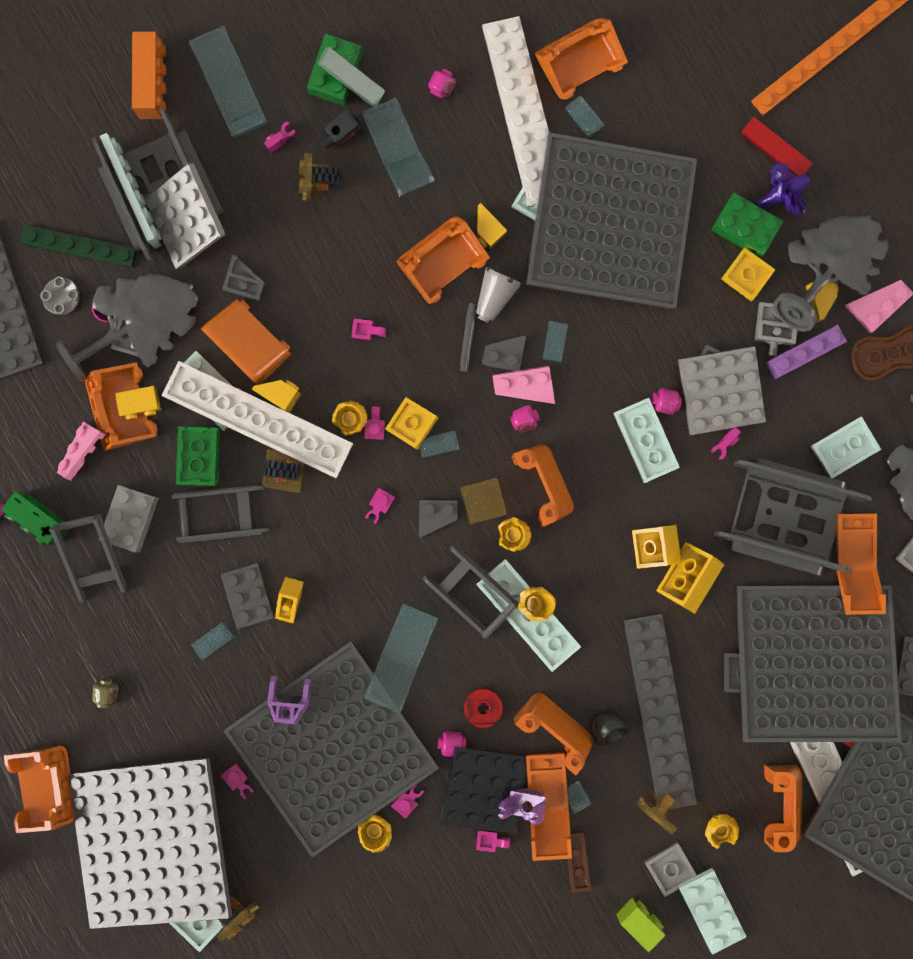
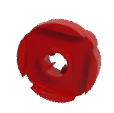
M477 689L470 693L465 700V716L476 727H491L502 715L501 699L490 689ZM481 703H486L485 706H489L485 713H480L481 710L478 711V706H481Z

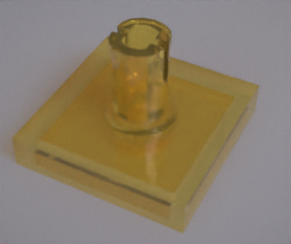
M497 478L460 487L470 524L507 515Z
M666 793L656 807H653L642 797L638 800L637 805L669 833L673 835L677 830L673 822L665 815L675 802L671 796Z

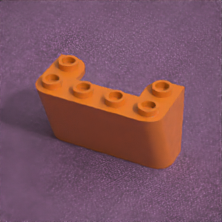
M764 764V776L770 784H773V791L783 792V823H770L767 825L764 831V842L774 852H790L795 848L803 833L802 770L797 765Z

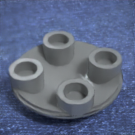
M58 276L46 284L40 297L49 312L56 315H65L76 308L80 293L77 285L72 280Z

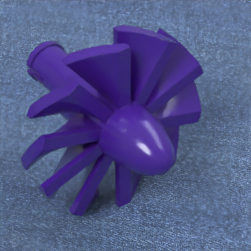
M781 162L775 164L769 170L773 175L771 184L775 185V187L771 189L770 193L756 200L758 207L764 210L774 203L785 201L788 212H790L791 207L795 216H798L799 212L804 213L806 209L803 204L807 206L808 203L799 192L804 193L805 187L809 184L810 177L808 175L796 176L795 173L789 171L787 164H781Z

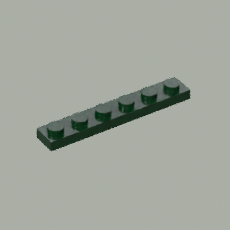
M24 225L20 240L22 245L130 268L134 266L137 252L135 248L28 225Z

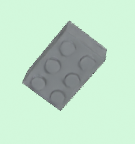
M118 485L104 523L110 543L132 552H140L159 498Z

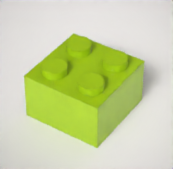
M631 898L616 915L620 924L650 952L665 936L662 930L664 926L654 914L649 915L650 912L640 900L636 902Z

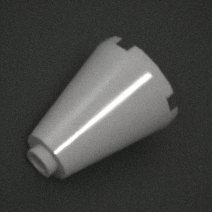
M486 267L476 313L479 314L478 318L487 323L489 320L493 321L520 287L521 282Z

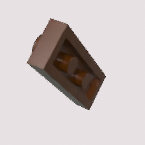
M570 832L572 859H567L571 892L591 891L584 832Z

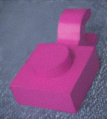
M285 122L282 125L281 132L272 133L266 138L264 144L270 153H273L285 144L287 139L296 135L295 130L289 133L286 132V129L290 126L289 122Z
M353 320L352 339L371 341L372 335L386 337V329L383 327H373V321Z
M372 406V418L367 420L365 424L364 439L384 440L385 421L380 420V407Z
M736 427L732 428L721 439L719 444L711 449V452L714 453L717 449L721 450L722 453L718 459H723L727 453L726 447L729 445L732 447L740 439L738 435L741 432Z
M478 829L476 850L495 852L496 847L509 848L510 838L497 837L498 832Z

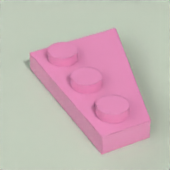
M899 280L846 304L845 307L872 333L913 295V292L902 280Z
M549 366L492 375L496 395L555 404Z
M83 422L77 429L73 442L68 446L67 453L60 462L57 473L71 481L84 464L86 454L92 453L96 448L94 446L96 441L103 439L106 434Z

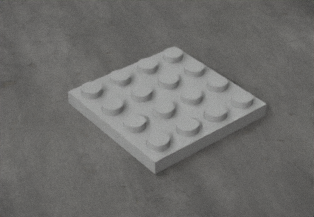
M194 163L187 164L145 199L176 269L182 268L225 235Z
M755 346L678 359L690 435L766 422Z

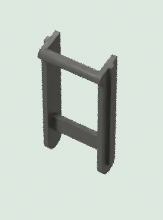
M249 485L174 493L172 499H178L182 532V537H176V541L186 543L261 535L262 532H270V528L252 529L249 492L266 490L265 486ZM237 493L240 531L190 536L186 498Z
M100 514L54 524L49 528L80 603L86 601L83 587L116 580L121 593L127 592L126 581ZM94 523L111 569L78 576L60 531Z
M453 544L450 549L461 562L441 584L427 574L423 577V580L481 633L484 639L489 640L494 636L493 632L515 609H519V602L461 548ZM469 569L476 573L509 604L488 627H485L448 593Z

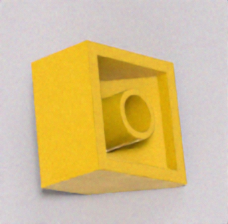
M279 380L256 385L252 388L256 393L290 413L301 396L298 392L299 388L289 380L286 383Z
M676 525L632 530L637 568L682 563Z

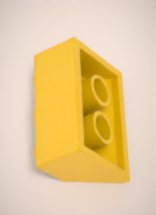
M685 542L680 550L682 563L671 565L656 591L695 614L725 564L714 556Z

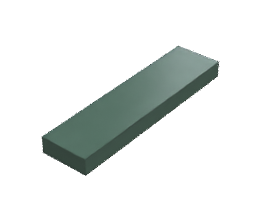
M326 47L318 65L372 107H377L385 90L333 49Z

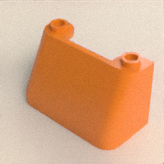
M598 18L535 53L556 94L560 99L563 98L564 100L574 95L575 87L606 70L617 72L623 69L624 64L628 63L611 20Z
M453 217L403 254L397 260V264L426 302L431 304L441 299V289L470 267H483L490 257L468 224L459 217Z
M236 299L201 329L253 382L260 385L291 355L288 351L291 347L283 339L279 342L248 311L250 306L243 299L240 302Z
M137 362L91 371L85 380L97 429L106 434L103 439H100L104 451L142 442L157 436L158 429L156 423L148 420L145 414L137 415L138 418L133 420H126V418L119 416L115 393L139 389L138 384L140 379L143 378L141 368H138Z
M543 444L536 445L514 453L511 456L514 464L522 469L530 470L536 467L551 501L540 509L538 520L541 527L572 513L574 509L573 501L548 446Z
M542 693L534 694L513 718L515 725L526 733L534 732L540 725L565 745L564 750L567 753L565 765L572 773L577 775L583 768L591 750L593 736Z
M53 746L4 756L6 769L10 773L18 772L24 806V810L18 812L15 816L16 833L53 830L70 824L75 820L68 774H71L68 753L65 747Z

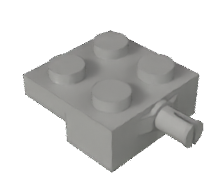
M760 302L754 341L770 344L769 356H777L778 345L792 346L796 344L797 330L781 321L775 313L774 304Z

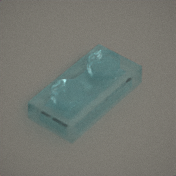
M581 96L565 107V110L588 138L604 127V123Z
M549 321L543 360L561 363L568 324Z
M451 431L426 437L420 445L422 458L459 450L456 432Z
M221 622L191 644L200 659L204 660L233 639L234 636L224 622Z

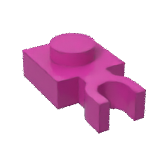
M378 488L369 503L374 508L367 513L365 518L368 519L370 514H375L376 519L374 523L376 524L379 520V513L383 512L386 514L395 497Z
M238 763L221 775L233 791L238 787L243 799L247 797L244 789H249L251 793L255 790L250 784L245 782L249 777Z
M417 784L410 789L409 794L407 792L403 793L391 805L405 819L418 805L415 798L420 797L425 791L422 788L419 793L414 792Z

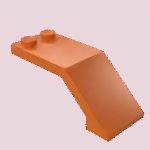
M877 513L837 514L836 564L852 569L851 573L837 571L845 614H886V594L882 592L877 570Z
M565 753L526 754L528 789L544 791V796H546L544 821L539 825L531 823L533 861L572 859Z

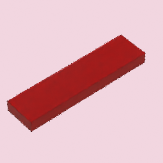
M754 116L741 131V134L778 163L787 164L789 171L795 173L796 176L804 175L813 164Z

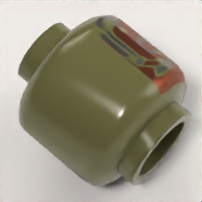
M102 678L93 685L92 701L100 708L112 707L118 699V685L112 682L110 678Z

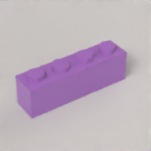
M836 325L765 364L775 380L842 345L847 340L839 325Z

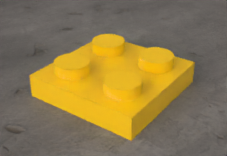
M744 247L721 280L750 301H753L775 269Z
M405 397L385 430L418 450L438 417Z

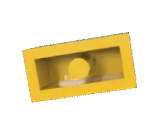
M154 386L115 393L119 416L126 418V420L137 419V415L141 414L153 416L156 415V411H161L158 390Z

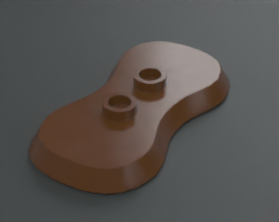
M913 325L907 326L889 337L868 336L858 340L852 347L851 352L852 363L856 373L865 380L876 381L897 369H913Z

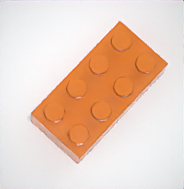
M132 32V109L140 119H163L159 107L163 106L166 111V104L163 101V94H166V85L163 82V76L166 75V65L163 64V57H166V46L163 45L162 39L158 37L156 32Z

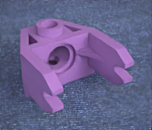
M271 676L267 703L274 722L297 725L309 707L311 680L305 679L303 697L299 703L293 704L278 701L276 697L278 677ZM286 711L290 712L288 717L285 716Z
M527 788L510 791V797L502 800L499 805V809H501V812L498 814L499 818L506 819L511 815L524 817L525 820H531L533 825H539L545 818L546 796H544V791ZM528 802L532 804L533 809L529 808Z

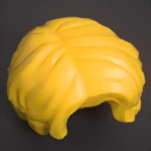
M353 401L338 404L332 415V423L341 429V433L344 436L360 432L367 423L366 410L362 405Z
M512 517L498 525L501 535L499 545L503 548L516 552L525 549L530 543V528L526 522L519 518Z
M532 587L522 591L520 594L521 602L518 603L519 610L531 621L540 622L549 619L556 606L553 595L543 587Z
M372 815L358 825L360 843L366 850L372 853L385 850L392 838L391 825L381 816Z
M717 814L709 820L705 836L711 845L718 849L720 844L724 842L734 845L738 839L740 828L735 818L728 814Z

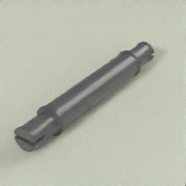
M469 303L466 314L460 359L461 372H468L477 310V304Z

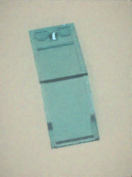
M221 26L190 40L189 43L233 139L268 124L225 27Z
M397 98L362 112L382 163L399 196L435 182L428 164L416 145Z
M405 603L402 604L365 694V699L401 713L438 617Z

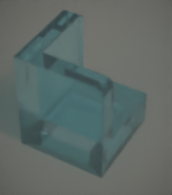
M579 781L567 787L568 802L574 814L591 805Z

